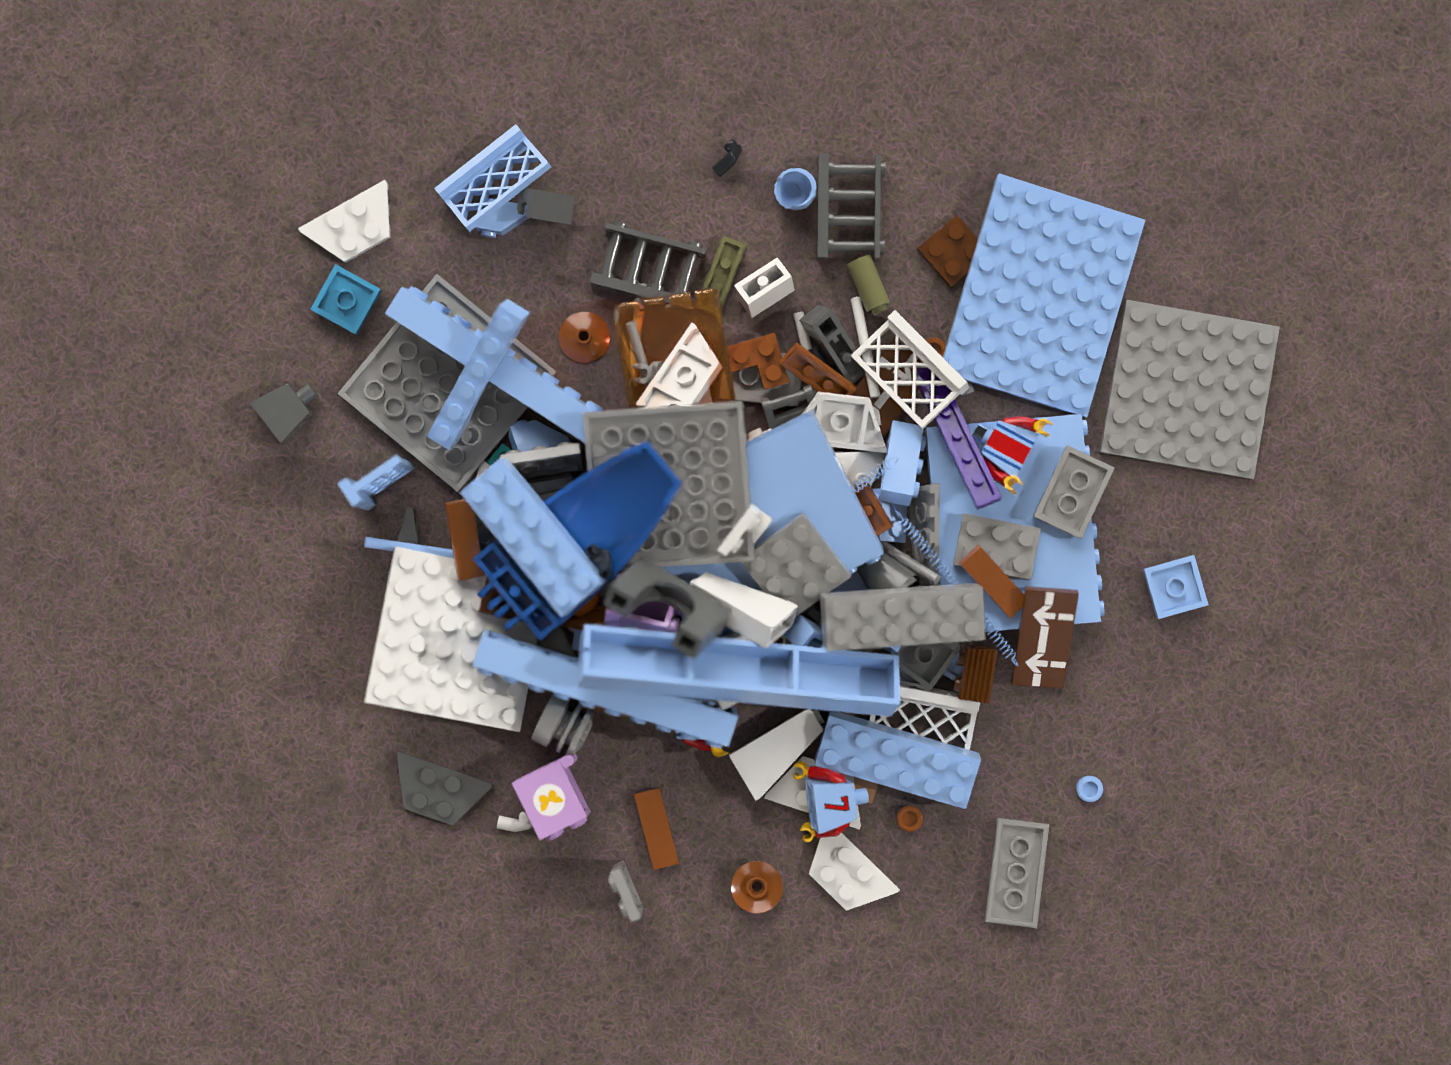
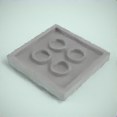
M804 512L754 548L755 561L741 562L764 593L798 605L796 616L820 599V593L831 592L851 577V573Z

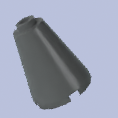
M886 553L880 555L881 559L873 564L867 565L864 563L857 566V572L868 590L908 588L913 585L918 587L922 582V577Z

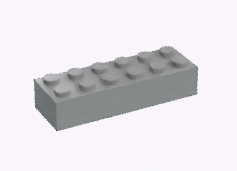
M977 583L820 593L822 646L827 651L985 640L983 587Z

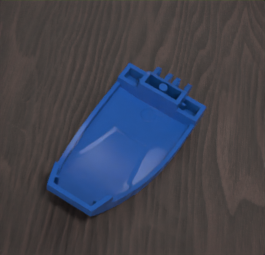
M646 441L622 451L621 454L590 470L544 501L545 505L584 552L589 545L596 544L612 555V576L606 578L608 582L568 615L561 617L498 539L473 558L490 580V583L481 589L477 595L479 598L485 597L492 589L496 588L500 595L489 602L488 609L491 611L506 600L507 603L494 613V616L498 619L504 616L511 608L517 613L513 619L506 623L504 626L505 630H510L523 620L540 641L545 639L594 598L628 564L665 515L677 495L682 482L652 445Z

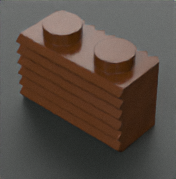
M965 644V650L959 651L957 666H962L961 676H956L954 691L958 692V699L990 703L997 649Z

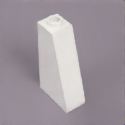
M707 572L690 582L691 586L731 609L725 626L764 648L770 646L793 625L798 605Z
M804 709L729 754L755 801L765 794L823 731L821 724L824 723V720L818 710Z

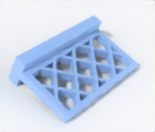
M515 124L435 187V190L470 232L549 170L551 166ZM527 149L525 156H519ZM531 162H541L535 169L528 170ZM523 163L521 171H512L514 164ZM506 166L505 172H498ZM519 178L516 184L508 186L510 179ZM502 179L500 187H492L494 180ZM484 182H486L484 188H478V187L481 186ZM498 194L497 199L493 202H487L489 195ZM482 195L480 203L471 204L473 196ZM465 198L464 204H458ZM478 210L473 218L469 221L466 220L469 211Z
M396 455L358 482L345 478L338 485L352 506L369 511L377 505L372 497L415 468L411 462Z

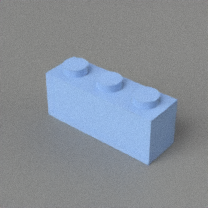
M892 421L884 464L889 469H887V473L883 472L879 501L909 506L912 497L917 498L920 483L915 482L916 474H921L923 459H919L920 451L924 452L927 438L922 436L923 429L919 425Z

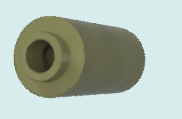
M871 255L860 257L848 263L847 267L866 312L872 311L873 315H877L888 309L886 305L890 303V300Z

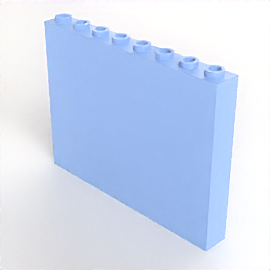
M813 409L746 442L751 503L772 518L771 523L755 542L754 548L804 512L851 574L857 570V566L864 563L870 565L881 559L880 555L884 554L883 546ZM741 562L661 567L688 584L694 578L697 579L707 572L764 592ZM680 613L681 618L685 621V617Z
M1082 414L1033 418L1037 420L1047 419L1053 423V426L1049 424L1044 426L1043 431L1049 433L1050 436L1044 437L1039 434L1017 475L1023 486L1019 483L1013 484L1011 488L1017 494L1012 495L1006 487L995 482L1002 496L1001 501L976 510L938 428L926 427L924 434L927 437L926 456L929 484L939 483V561H943L941 565H946L944 569H949L947 572L949 574L944 577L942 576L947 570L939 574L942 577L939 580V585L950 583L954 577L944 582L950 574L955 576L954 580H958L957 584L977 583L963 567L953 565L963 513L1041 528L1031 580L1012 576L1008 577L1023 594L1025 593V586L1078 590L1079 596L1074 624L1101 622V616H1104V603L1099 601L1098 590H1102L1101 575H1097L1096 564L1100 563L1099 551L1094 549L1093 540L1097 538L1096 523H1092L1091 518L1082 539H1079L1033 517L1065 446L1068 445L1090 456L1089 446H1085L1084 435L1088 434L1087 421L1082 420ZM997 421L983 422L979 424L992 430ZM978 423L967 424L971 434ZM974 439L979 451H981L984 444ZM983 590L985 618H988V622H992L991 626H995L994 630L1019 629L1022 608L1012 618H1009ZM993 627L987 629L985 632L991 631Z

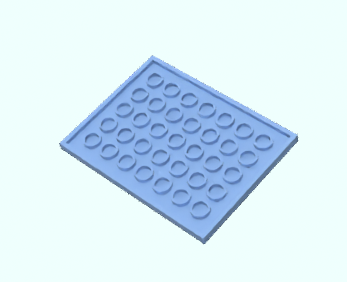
M998 174L943 358L968 382L1074 415L1082 414V417L1086 418L1145 220Z

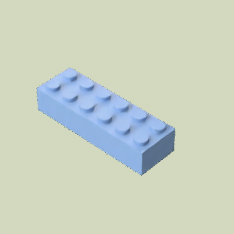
M508 458L497 460L460 492L561 617L571 613L608 582L606 578H602L599 575L598 568L590 561L589 557Z
M837 711L828 712L815 755L816 766L964 809L967 807L981 762L978 752Z

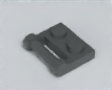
M811 385L804 386L803 390L779 398L761 400L769 429H774L803 414L815 397ZM807 399L808 404L779 414H773L772 410Z

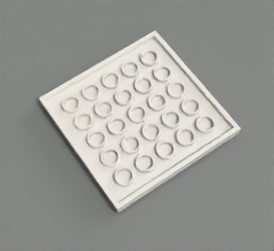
M394 547L364 703L520 732L529 684L519 681L518 684L504 681L503 675L493 673L492 676L477 672L478 668L474 667L473 663L485 629L535 645L537 637L527 624L518 622L514 627L506 631L504 626L509 620L497 619L495 616L478 612L481 598L477 594L484 587L486 574L485 576L459 581L457 579L454 558Z

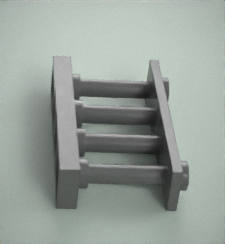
M829 154L818 155L817 261H827L828 254H833V251L873 252V261H879L880 255L885 254V239H880L881 178H885L886 162H881V154L875 155L874 164H834V161H829ZM834 174L874 175V190H834V187H829V177H834ZM833 200L874 201V216L833 215V213H828L829 203H833ZM833 226H874L873 242L833 241V238H828V228H833Z
M613 221L612 224L606 223L604 227L605 232L612 234L603 268L598 274L592 272L590 286L690 313L693 299L688 298L689 294L687 291L696 258L705 259L706 249L702 248V244L694 241H687V244L632 230L627 228V224ZM622 237L637 241L628 275L624 277V280L613 278L614 274H612ZM647 244L662 247L653 282L649 284V287L639 285L637 280ZM674 250L687 255L678 288L674 290V293L664 291L662 284L671 251Z

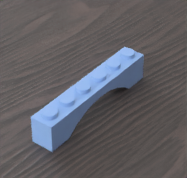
M509 299L498 306L427 435L428 438L448 450L459 441L485 387L519 334L530 312Z

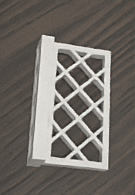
M896 310L851 355L922 429L959 394L962 395L969 389L967 381ZM888 329L896 335L895 345H881V336ZM899 339H900L905 345H899ZM866 350H877L876 363H865L860 356ZM881 350H895V363H880ZM899 350H911L914 353L913 363H899ZM917 357H918L923 363H917ZM913 367V381H898V368ZM917 367H928L931 370V381H916ZM880 368H895L894 381H883L880 378ZM935 375H936L941 381H935ZM888 385H894V391ZM898 385H913L912 399H901L897 395ZM916 385H931V399H916ZM935 385H946L952 391L945 399H934ZM905 403H912V410ZM916 403L930 404V413L923 420L915 414Z
M900 686V701L903 702L900 703L896 711L900 712L906 722L896 729L902 730L909 725L914 734L923 737L934 730L941 739V742L944 743L949 742L960 734L965 742L964 749L970 750L980 702L958 699V692L932 688L930 691L918 689L914 686ZM909 702L915 703L921 710V712L910 719L907 718L901 709ZM921 705H926L928 707L923 709ZM935 707L942 708L946 717L934 724L927 715V712ZM946 709L953 710V712L949 714ZM960 712L971 714L969 723L960 729L952 718ZM870 715L869 721L879 723L883 720L886 726L891 727L886 720L888 716H880L875 720L876 715ZM924 715L931 727L918 734L911 723ZM950 720L957 731L944 739L937 727ZM965 730H967V735H966V737H965L964 734L962 733V732H964Z

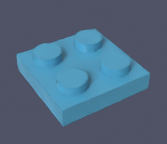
M335 264L310 310L357 335L382 290Z

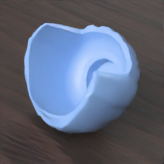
M791 168L783 171L778 176L777 182L774 185L776 200L786 209L794 211L805 209L816 197L817 186L814 177L807 170L801 168Z

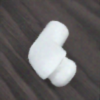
M521 812L519 819L499 816L497 823L498 829L512 832L528 830L532 827L526 812Z

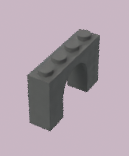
M643 556L611 584L604 602L605 606L625 618L639 605L649 601L663 602L675 607L683 614L686 620L679 626L672 647L694 660L721 633L731 613L730 608Z

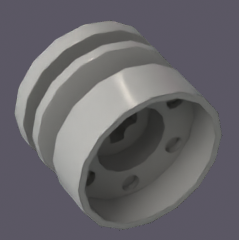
M553 693L534 730L531 740L547 747L555 738L558 740L556 753L559 754L564 745L567 744L569 748L565 756H573L583 746L591 730L595 710L589 708L585 716L582 717L580 712L583 705L578 704L574 711L571 712L568 710L571 698L569 700L555 697Z

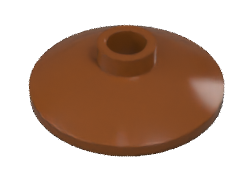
M575 313L563 322L559 330V344L563 353L569 359L578 363H591L598 360L605 354L610 343V332L607 324L594 313ZM587 332L589 334L588 339L581 341L579 339L580 333Z
M763 861L745 863L733 875L731 881L733 899L740 908L750 913H764L771 910L777 905L783 893V882L779 872L772 865ZM755 881L762 884V888L759 891L752 889V884Z

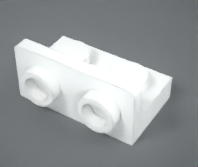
M751 503L746 513L719 546L718 551L724 556H727L730 550L735 553L744 542L740 537L746 530L749 532L753 530L755 544L771 523L772 518Z

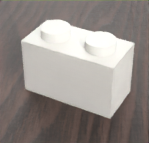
M778 258L734 285L737 299L751 318L795 291L792 276Z

